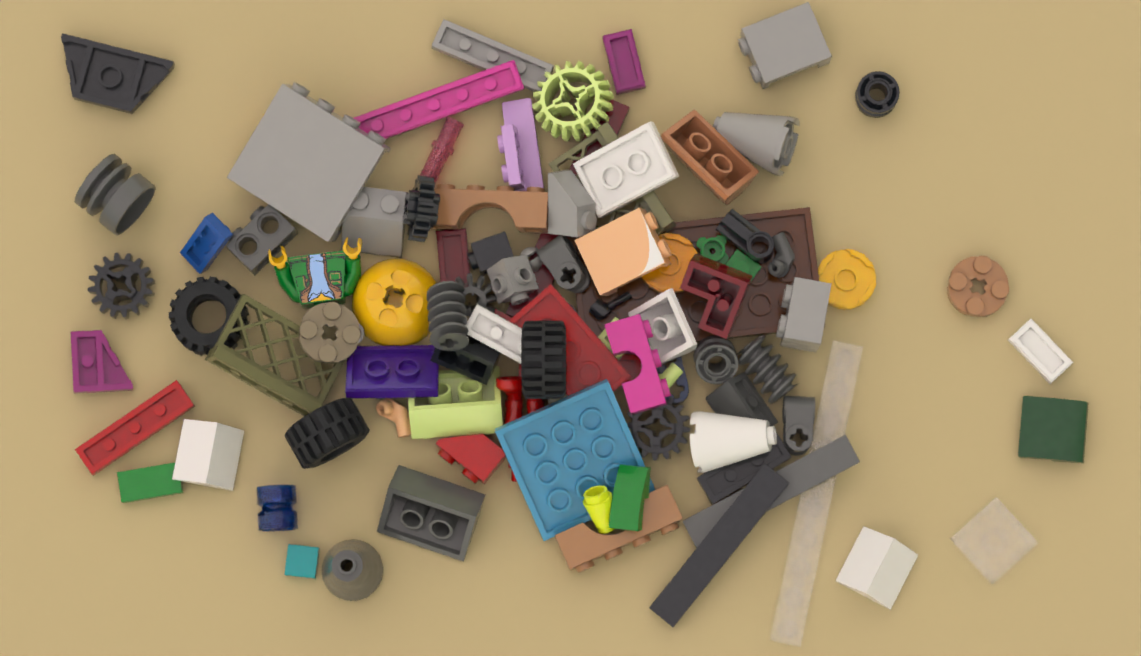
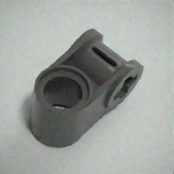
M558 235L537 251L541 261L551 272L560 287L573 293H582L589 287L591 282L590 274L580 260L575 247L566 236Z
M783 397V444L791 455H803L812 444L815 397ZM796 433L800 434V439L805 440L800 447L796 446L795 441L790 440L793 439Z

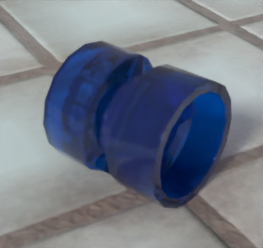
M296 485L257 487V505L262 507V511L258 513V531L277 532L298 529V512L293 509V505L297 503Z

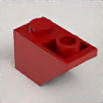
M484 434L441 438L436 442V446L441 449L437 454L450 465L454 461L464 468L461 473L474 484L478 480L485 484L506 458L503 449Z

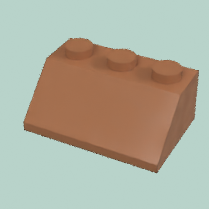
M695 109L661 134L665 147L672 155L683 163L726 206L740 196L759 173Z

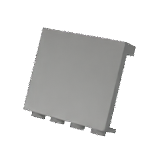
M296 82L293 85L282 84L227 178L325 241L334 242L341 233V230H339L341 224L383 154L389 152L391 148L384 144L386 139L378 133L370 130L368 134L358 128L361 123L347 114L342 118L333 112L335 107L321 98L316 101L309 97L310 91Z

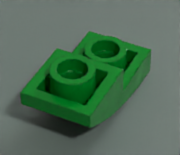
M624 464L619 466L611 502L609 528L631 531L642 530L644 499L649 498L651 467Z

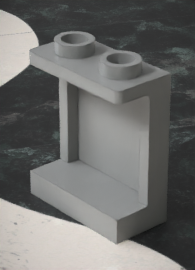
M809 2L742 28L741 38L738 39L743 56L748 55L751 60L752 66L749 67L751 76L755 83L760 82L763 89L768 88L772 82L817 65L819 68L827 65L832 57Z

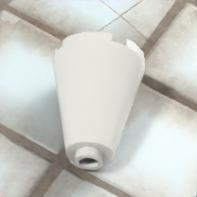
M696 411L691 414L690 425L696 424V430L694 434H690V446L694 466L699 467L698 473H705L770 452L772 445L777 444L775 426H770L768 420Z

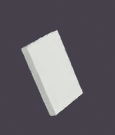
M652 121L573 163L584 188L596 203L598 218H603L679 177L662 138Z

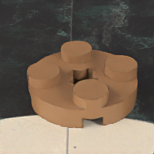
M987 256L969 257L962 260L951 271L948 280L947 295L951 304L960 313L972 317L992 315L1004 304L1009 293L1008 278L1005 271L997 262ZM976 279L978 282L983 281L985 283L983 287L984 294L981 295L978 291L971 292L972 280Z

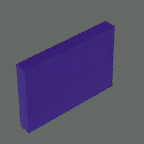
M433 345L357 346L352 355L347 358L346 398L438 397L439 364L430 361L435 347Z

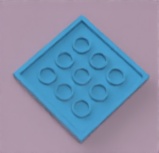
M607 379L494 429L543 541L578 524L592 520L582 503L584 492L591 487L602 485L606 486L613 496L614 485L621 464L645 467ZM650 478L649 493L655 490L654 485H653V483H652V481H651V478Z

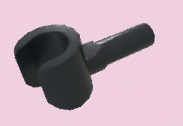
M628 291L611 300L608 304L599 298L591 305L589 312L596 319L603 320L613 309L631 299L632 296Z

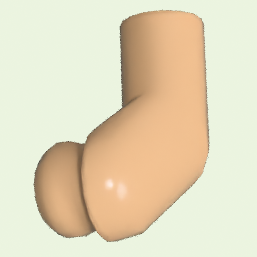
M390 398L380 400L376 405V411L380 416L395 422L398 438L411 436L407 407Z

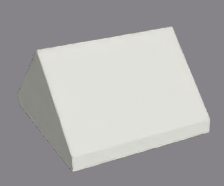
M673 288L664 291L628 312L629 317L640 314L642 321L649 320L653 337L648 338L651 350H658L661 364L696 350L697 342Z
M183 419L172 480L233 491L244 430L217 422Z
M863 526L836 582L891 610L918 554L895 538Z

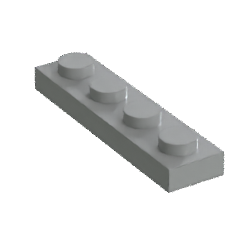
M443 19L432 43V49L481 70H487L515 60L524 88L533 92L542 91L537 81L546 82L548 79L544 76L545 72L552 74L554 69L552 64Z

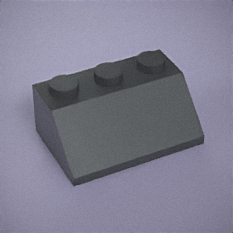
M398 465L388 486L377 532L464 562L486 494Z

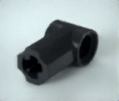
M732 209L728 212L716 228L718 233L757 264H764L771 259L774 249L773 238L768 233L760 231L735 210ZM755 242H764L768 246V251L763 254H757L751 247Z

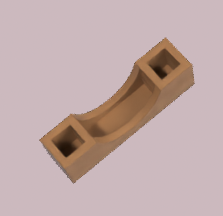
M438 184L437 188H434L435 193L440 194L437 224L430 228L431 230H460L466 220L475 212L486 208H497L511 215L520 233L548 234V192H545L544 188L527 187V191H515V188L511 186H497V190H485V187L481 185H467V189H455V186L451 184Z
M665 485L650 492L649 498L644 499L643 524L640 531L625 530L614 535H603L592 531L584 523H581L556 534L555 539L569 570L576 569L578 573H581L595 566L593 560L602 556L605 557L606 561L623 553L622 547L632 543L634 548L651 541L649 535L661 531L662 535L678 529L677 523L682 521L683 518L668 485Z

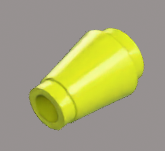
M602 485L587 489L583 494L584 499L582 503L598 533L606 534L613 531L615 528H609L612 493L608 491L606 486Z

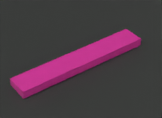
M511 60L354 117V119L361 123L358 128L369 134L370 130L388 139L524 90L525 88L515 60Z

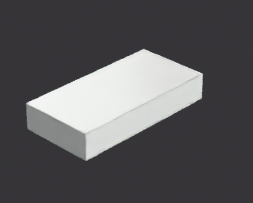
M1032 319L1027 321L1008 339L1049 384L1073 363Z

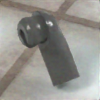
M784 232L772 237L777 253L772 263L768 266L769 273L778 278L788 274L795 260V254Z

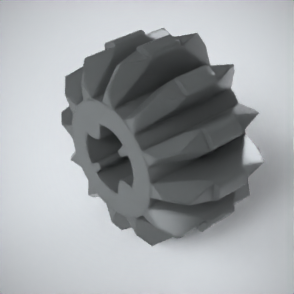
M472 273L467 274V283H464L459 276L455 278L456 282L463 285L465 297L468 293H472V296H474V293L477 294V304L494 313L495 307L489 303L497 301L495 294H488L492 291L491 283L482 287L485 280L484 276L480 275L476 283L473 282ZM471 302L468 305L464 304L467 309L465 316L470 318L477 304L471 306Z

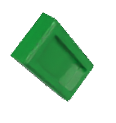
M175 463L117 472L121 502L128 503L183 493L182 481L172 480Z

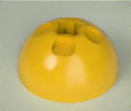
M387 259L368 268L361 275L352 295V312L356 316L358 323L363 327L364 335L382 346L414 345L430 334L426 295L428 289L437 282L424 267L406 259Z

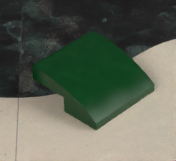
M1023 396L1018 457L1045 459L1054 462L1084 463L1089 403L1068 399Z

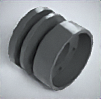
M111 154L88 174L80 186L74 202L82 209L87 207L86 212L91 216L97 215L102 211L99 222L117 236L126 231L144 212L155 194L156 187L140 173L129 178L132 169L127 163L122 164L120 157L116 154Z

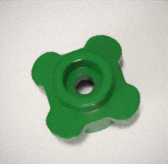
M718 235L708 239L705 237L698 239L696 245L700 249V255L724 265L728 262L729 257L725 253L727 242L725 237ZM710 249H715V253L711 254Z

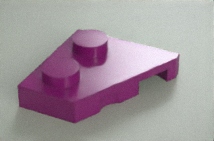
M102 330L70 332L74 394L133 391L131 380L127 377Z

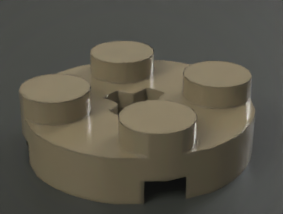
M336 302L321 303L312 307L302 318L299 328V342L303 351L312 360L326 364L340 363L350 357L357 348L361 336L356 316L347 307ZM327 325L331 328L334 326L337 329L335 333L337 339L334 341L330 338L324 340L322 338L324 333L322 327Z

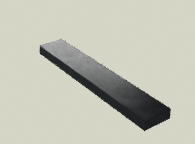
M764 464L649 608L674 627L788 486L789 482L767 464Z

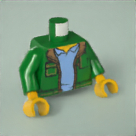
M347 237L341 251L288 257V262H286V249L280 246L281 257L274 258L270 249L268 250V257L270 263L274 266L280 287L293 302L301 303L303 309L328 302L344 304L346 303V297L353 294L361 277V256L359 253L361 252L363 242L361 238H358V247L351 248L348 245Z

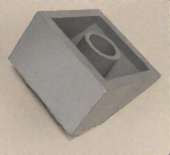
M364 187L342 223L341 250H343L344 241L347 237L348 245L351 248L358 247V238H361L363 244L360 253L402 258L406 224H403L406 192Z

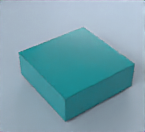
M288 544L284 575L316 579L320 548Z

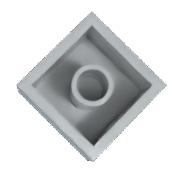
M794 277L791 285L786 284L781 307L786 308V314H781L776 332V337L781 338V347L817 352L822 342L832 283Z

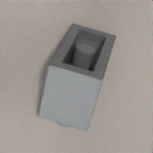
M572 170L548 173V234L581 237L596 230V203Z

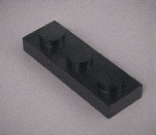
M777 434V444L772 445L770 452L708 471L697 477V481L713 505L749 484L764 464L774 469L791 459V455Z

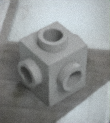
M527 255L503 258L487 269L491 287L495 292L498 304L511 302L512 305L524 303L529 300L528 295L539 289Z

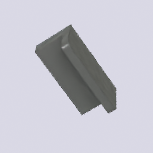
M745 372L726 381L706 397L707 402L717 414L768 420L770 426L778 423Z

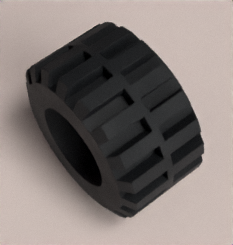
M211 276L209 279L198 277L194 283L191 281L186 282L185 285L187 287L183 290L179 288L175 293L177 298L175 300L172 299L170 303L172 311L169 312V319L173 333L184 347L200 356L202 354L208 355L210 349L214 347L241 296L227 281L223 279L220 281L217 277ZM206 301H218L226 309L224 324L212 333H200L192 324V316L195 309ZM244 305L240 314L245 326L249 324L247 320L249 312L246 305ZM237 321L235 322L232 329L238 327ZM240 331L230 333L224 345L229 348L232 347L234 350L238 346L237 342L239 339H242Z
M525 321L522 326L521 375L522 393L525 399H563L566 394V326L563 321Z
M341 398L307 414L294 423L284 436L301 467L306 469L322 465L350 450L365 439L370 429L353 399Z

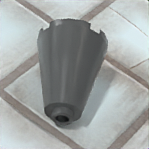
M351 539L339 542L328 551L323 560V581L328 590L340 599L358 601L367 598L378 588L382 581L383 564L381 557L370 544L364 541ZM352 561L353 568L345 572V565Z

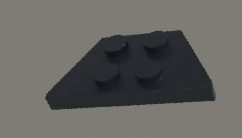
M63 33L61 36L66 56L67 71L71 81L72 97L78 101L133 114L175 67L174 61Z

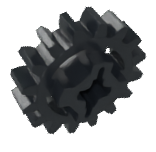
M418 175L413 189L409 190V193L406 192L403 224L409 226L407 235H409L408 240L425 242V239L428 237V231L437 224L440 194H436L434 191V177Z
M115 253L113 261H110L106 256L103 257L105 265L101 267L95 264L94 268L98 274L97 276L91 275L88 278L95 283V286L88 288V292L97 295L91 300L94 305L102 303L99 311L105 314L110 309V316L114 319L117 318L119 313L122 314L123 318L129 319L130 311L140 315L138 307L140 305L149 307V303L145 299L147 296L152 297L155 295L152 290L148 289L149 286L155 284L153 278H147L152 272L149 267L141 269L144 261L138 258L133 262V256L130 253H127L125 259H122L119 253ZM118 267H125V268L123 269V271H119V272H112V271H111V270H113V269H115V268H118ZM138 275L141 279L140 292L136 290L135 283L138 279ZM112 279L121 283L125 282L131 293L118 289ZM103 280L107 282L108 288L105 297L102 292ZM120 301H132L131 303L126 305H118Z
M670 397L667 400V405L654 408L652 415L645 421H639L645 411L633 415L628 411L627 415L633 419L627 425L631 428V434L637 448L643 449L641 457L645 458L650 452L654 461H658L660 453L663 454L665 459H670V450L679 454L681 450L678 444L688 443L683 434L684 432H691L692 428L684 426V422L688 421L690 416H682L680 414L684 409L682 404L677 407L673 406L675 398ZM665 408L673 413L677 423L669 421L666 417ZM657 419H660V424L672 429L660 431L659 436H656L654 430L644 426L655 424ZM639 432H644L650 438V446L642 441ZM677 434L672 443L663 447L664 439L667 436Z

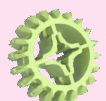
M578 60L573 68L571 62L566 61L565 69L561 70L559 65H555L554 70L556 73L551 75L549 72H545L544 76L548 79L546 82L537 81L542 91L533 92V97L537 102L533 103L532 107L534 111L538 112L535 118L539 123L543 122L541 127L545 132L551 130L552 137L557 139L561 135L562 139L567 142L573 135L574 139L580 142L582 133L589 137L592 135L591 129L595 127L598 130L597 128L601 126L599 124L600 120L604 122L609 121V117L605 112L613 110V105L608 101L614 99V95L611 91H608L611 87L609 81L603 80L604 74L601 71L595 72L593 65L589 64L585 68L583 62ZM579 81L588 83L590 85L587 87H585L584 85L581 87H572L570 83ZM561 88L559 97L553 100L554 95ZM569 92L577 101L575 103L577 111L575 110L573 105H570L571 103L569 101L571 100V97L569 95ZM594 102L591 110L585 114L587 106ZM560 115L562 117L573 115L577 120L561 121L556 117Z

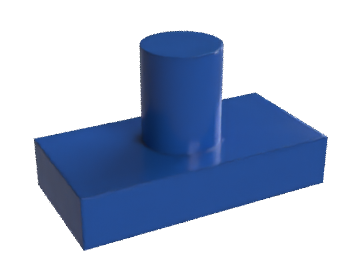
M212 212L204 217L180 253L199 274H202L209 269L233 234Z

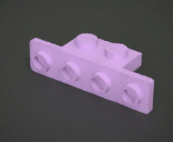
M525 98L503 102L504 125L501 126L502 135H498L497 140L500 153H505L506 164L501 166L504 183L509 182V186L514 187L515 191H527V187L544 188L532 100Z

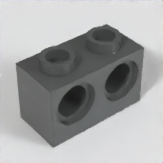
M269 204L265 208L263 206L257 208L250 216L252 221L243 229L241 227L237 228L232 233L233 235L229 239L230 242L226 245L229 251L254 276L270 262L268 257L269 249L272 256L275 257L281 251L280 246L285 247L298 234L296 229ZM270 220L277 221L279 227L276 232L272 234L263 232L266 222ZM253 241L257 243V249L253 254L245 255L241 252L242 246L246 242Z

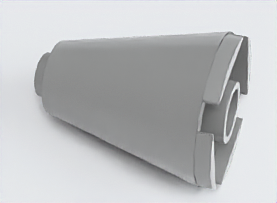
M724 112L721 117H716L713 127L746 159L774 175L782 176L784 172L780 169L782 165H789L798 140V134L793 132L794 125L799 126L800 122L798 118L792 116Z

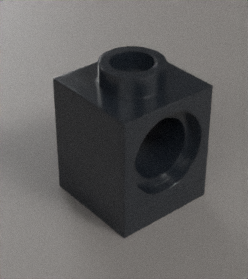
M505 231L470 243L473 252L467 253L472 269H479L482 276L487 275V269L501 259L514 257Z

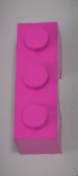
M637 314L604 324L613 355L632 353L638 356L642 363L639 376L632 381L622 383L630 413L633 415L667 405L666 397L671 396L666 378L660 380L657 368L662 367L658 350H651L648 338L653 337L649 320L642 321L641 315Z

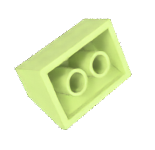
M496 366L487 385L453 370H439L438 397L408 398L411 438L430 439L435 437H459L476 434L490 435L495 433L494 429L503 425L501 391L496 387V378L500 377L499 366Z

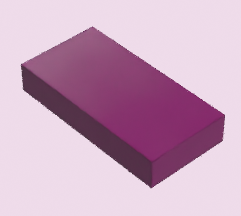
M632 29L602 36L616 95L645 89L646 85Z

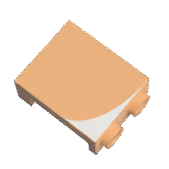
M637 208L574 240L599 295L609 296L617 292L618 288L662 266L667 267L671 265L668 258L672 255L671 250L664 239L660 240L655 230L659 226L651 211L647 213L645 209Z

